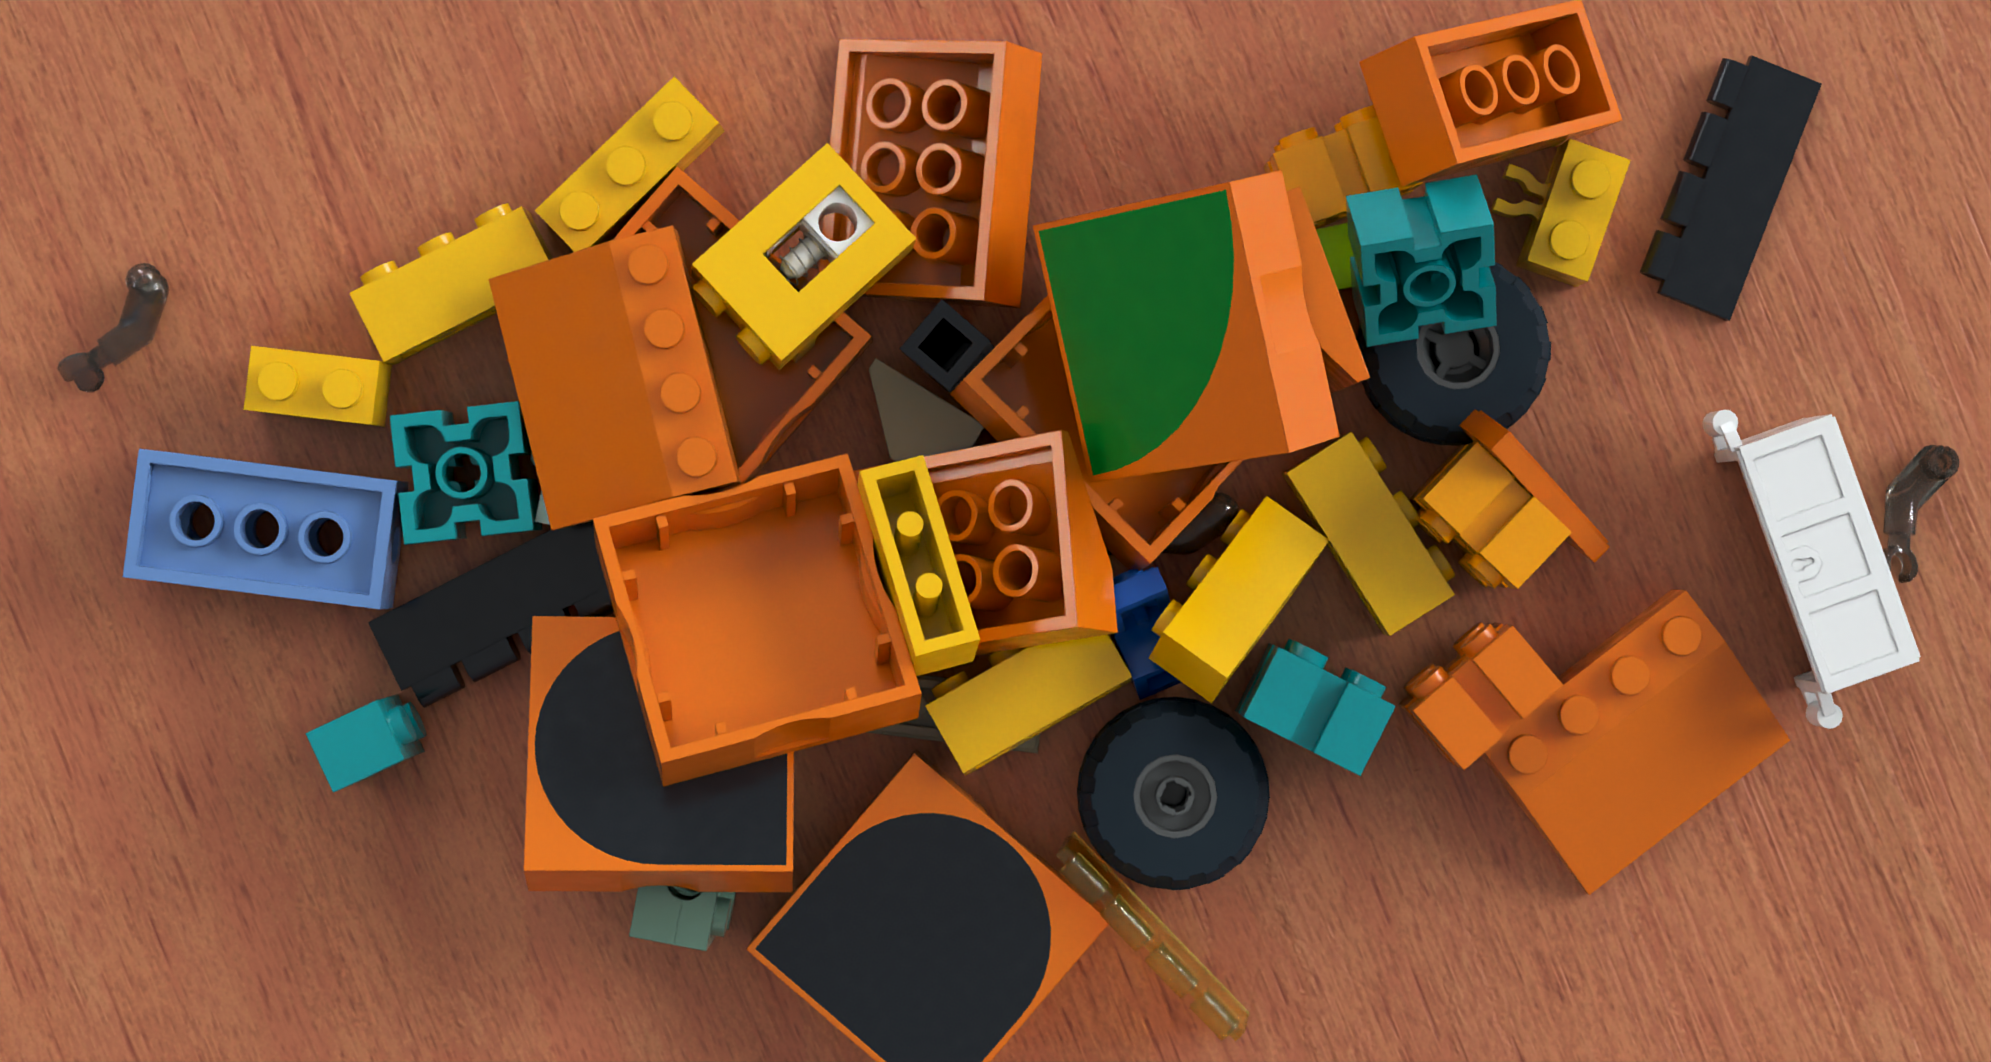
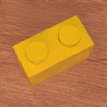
M251 346L243 410L385 427L392 364L377 360Z

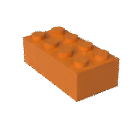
M1573 0L1414 36L1359 62L1401 187L1559 146L1568 139L1576 140L1622 121L1582 0Z

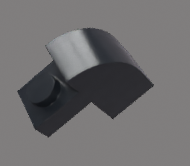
M941 299L899 350L943 389L951 393L995 347L987 337Z

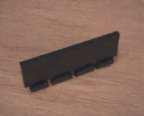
M1753 55L1748 57L1746 65L1731 59H1722L1706 101L1714 106L1728 110L1726 117L1722 118L1712 113L1701 112L1683 159L1691 165L1705 169L1702 178L1684 171L1678 172L1660 218L1668 224L1682 228L1679 237L1656 230L1640 269L1641 274L1661 281L1658 294L1725 321H1730L1822 85L1821 83Z
M593 521L555 531L549 530L368 622L401 691L412 687L418 701L425 708L465 688L464 680L455 664L462 661L470 678L477 682L521 660L519 650L511 636L518 633L526 650L531 654L532 616L572 617L568 608L575 605L580 617H606L614 613L595 545Z

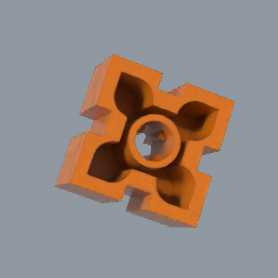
M1482 622L1477 623L1452 645L1458 653L1454 660L1444 668L1441 665L1436 667L1433 663L1429 664L1412 677L1403 687L1409 696L1399 703L1400 707L1446 761L1462 770L1469 767L1503 738V734L1520 719H1525L1564 686L1513 625H1503L1494 622L1492 625L1490 623L1484 625Z

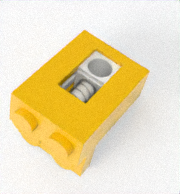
M826 143L692 263L691 276L697 283L691 287V290L704 307L715 317H718L724 311L741 329L735 336L737 341L757 363L762 365L769 359L780 370L791 359L796 363L815 346L817 336L912 251L916 238L837 152ZM840 213L851 220L855 233L847 240L832 241L822 234L818 222L827 214ZM801 230L804 239L799 238L800 243L793 249L789 247L791 251L784 257L779 255L782 259L779 272L768 258ZM820 259H827L830 264L797 292L792 286L798 285L797 278L801 276L807 277V271L811 267L817 268V262ZM794 278H795L797 284L792 283V282L789 281L788 279H794Z

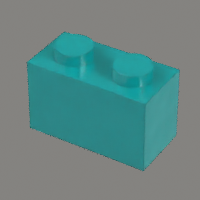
M398 694L373 701L305 733L333 793L425 752L420 739L427 736L424 724L415 706L411 702L403 705Z

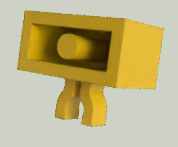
M1568 139L1558 146L1545 184L1538 182L1526 169L1509 163L1505 167L1502 178L1519 183L1523 193L1539 199L1538 204L1522 200L1517 204H1511L1500 198H1496L1493 201L1490 212L1507 218L1528 216L1532 219L1516 266L1574 287L1588 282L1631 160L1579 141Z

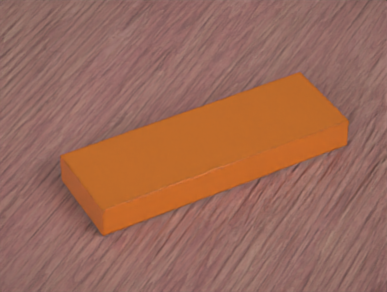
M1476 409L1459 425L1474 442H1478L1515 477L1514 480L1531 496H1535L1572 532L1565 539L1566 542L1593 563L1610 548L1607 544L1609 541L1509 430L1482 410L1478 412Z

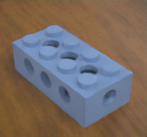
M139 449L123 577L379 610L393 608L403 532L398 493L408 492L409 482ZM203 504L211 509L215 520L213 530L205 538L200 537L193 527L194 513ZM267 511L276 518L279 525L278 536L274 543L268 547L260 542L256 534L257 521ZM330 519L337 522L343 532V543L340 549L333 555L324 551L319 542L320 529Z

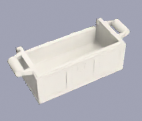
M1730 410L1710 412L1704 417L1702 424L1704 431L1712 437L1716 462L1738 461L1812 668L1811 671L1794 677L1796 686L1801 690L1808 706L1805 712L1806 718L1812 725L1828 729L1835 728L1842 722L1843 714L1840 707L1834 704L1832 692L1919 662V657H1921L1836 417H1832V414L1802 418L1741 440L1736 430L1738 418L1735 413Z

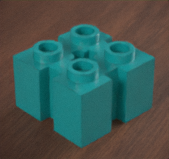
M1477 174L1425 183V194L1422 197L1402 200L1398 187L1346 196L1348 237L1354 254L1353 257H1350L1352 298L1367 347L1419 339L1418 326L1440 322L1445 334L1497 326L1496 285L1489 267L1495 265L1494 222Z
M519 401L467 407L469 423L454 425L453 412L444 410L390 416L395 467L412 468L414 491L398 493L404 545L467 539L465 523L480 521L481 536L543 530L542 523L535 522L539 504L537 480L521 479L518 456L531 455L532 451ZM470 455L471 463L480 466L481 476L480 480H474L475 487L468 491L466 483L455 481L454 468L464 467L462 458Z
M1288 638L1283 649L1269 643L1235 711L1242 717L1361 776L1396 707L1381 699L1386 686L1345 667L1340 678L1327 672L1323 668L1328 657L1295 640L1293 641Z

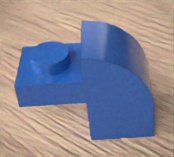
M1151 567L1144 571L1133 569L1119 574L1113 578L1118 633L1111 635L1121 658L1132 675V684L1139 699L1142 700L1182 683L1149 659L1160 638L1151 629L1171 601L1158 567Z

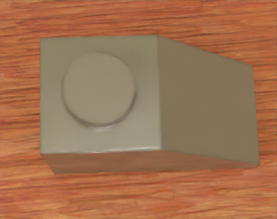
M876 358L869 367L891 459L897 462L921 455L925 457L971 448L975 445L985 429L977 420Z

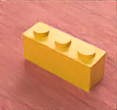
M674 76L536 208L535 212L574 252L611 241L677 166L684 171L725 131L720 123Z
M509 203L502 204L475 218L474 221L478 227L477 229L457 239L454 238L452 232L439 235L417 248L421 256L420 258L400 268L397 267L395 261H390L369 270L360 277L364 286L349 294L383 362L395 365L497 314L489 283L490 278L553 259L528 210L521 206L512 211Z
M1348 432L1282 473V476L1317 531L1329 539L1327 547L1384 635L1391 636L1453 597L1455 594L1447 581L1454 578L1455 573L1435 544L1426 549L1413 529V527L1419 524L1417 520L1420 518L1405 494L1400 490L1392 495L1383 482L1379 473L1386 470L1387 466L1371 440L1366 436L1358 441L1352 432Z
M924 455L860 471L857 486L874 537L875 563L883 588L896 608L916 677L973 662L980 637Z
M1268 496L1263 499L1252 515L1244 509L1239 511L1220 539L1228 545L1226 550L1218 560L1209 553L1204 557L1186 583L1194 592L1184 605L1173 599L1151 629L1160 638L1149 659L1210 703H1213L1296 591L1329 542L1328 538Z
M1101 635L995 652L987 658L992 668L971 680L963 671L943 681L931 690L936 700L925 705L962 772L967 776L1130 683L1132 675L1109 635Z

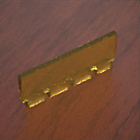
M1075 831L1066 837L1056 854L1065 864L1059 873L1090 905L1099 900L1105 906L1099 915L1135 952L1143 946L1150 952L1144 961L1180 999L1188 993L1195 999L1189 1008L1221 1041L1229 1035L1237 1041L1245 1033L1250 1012Z

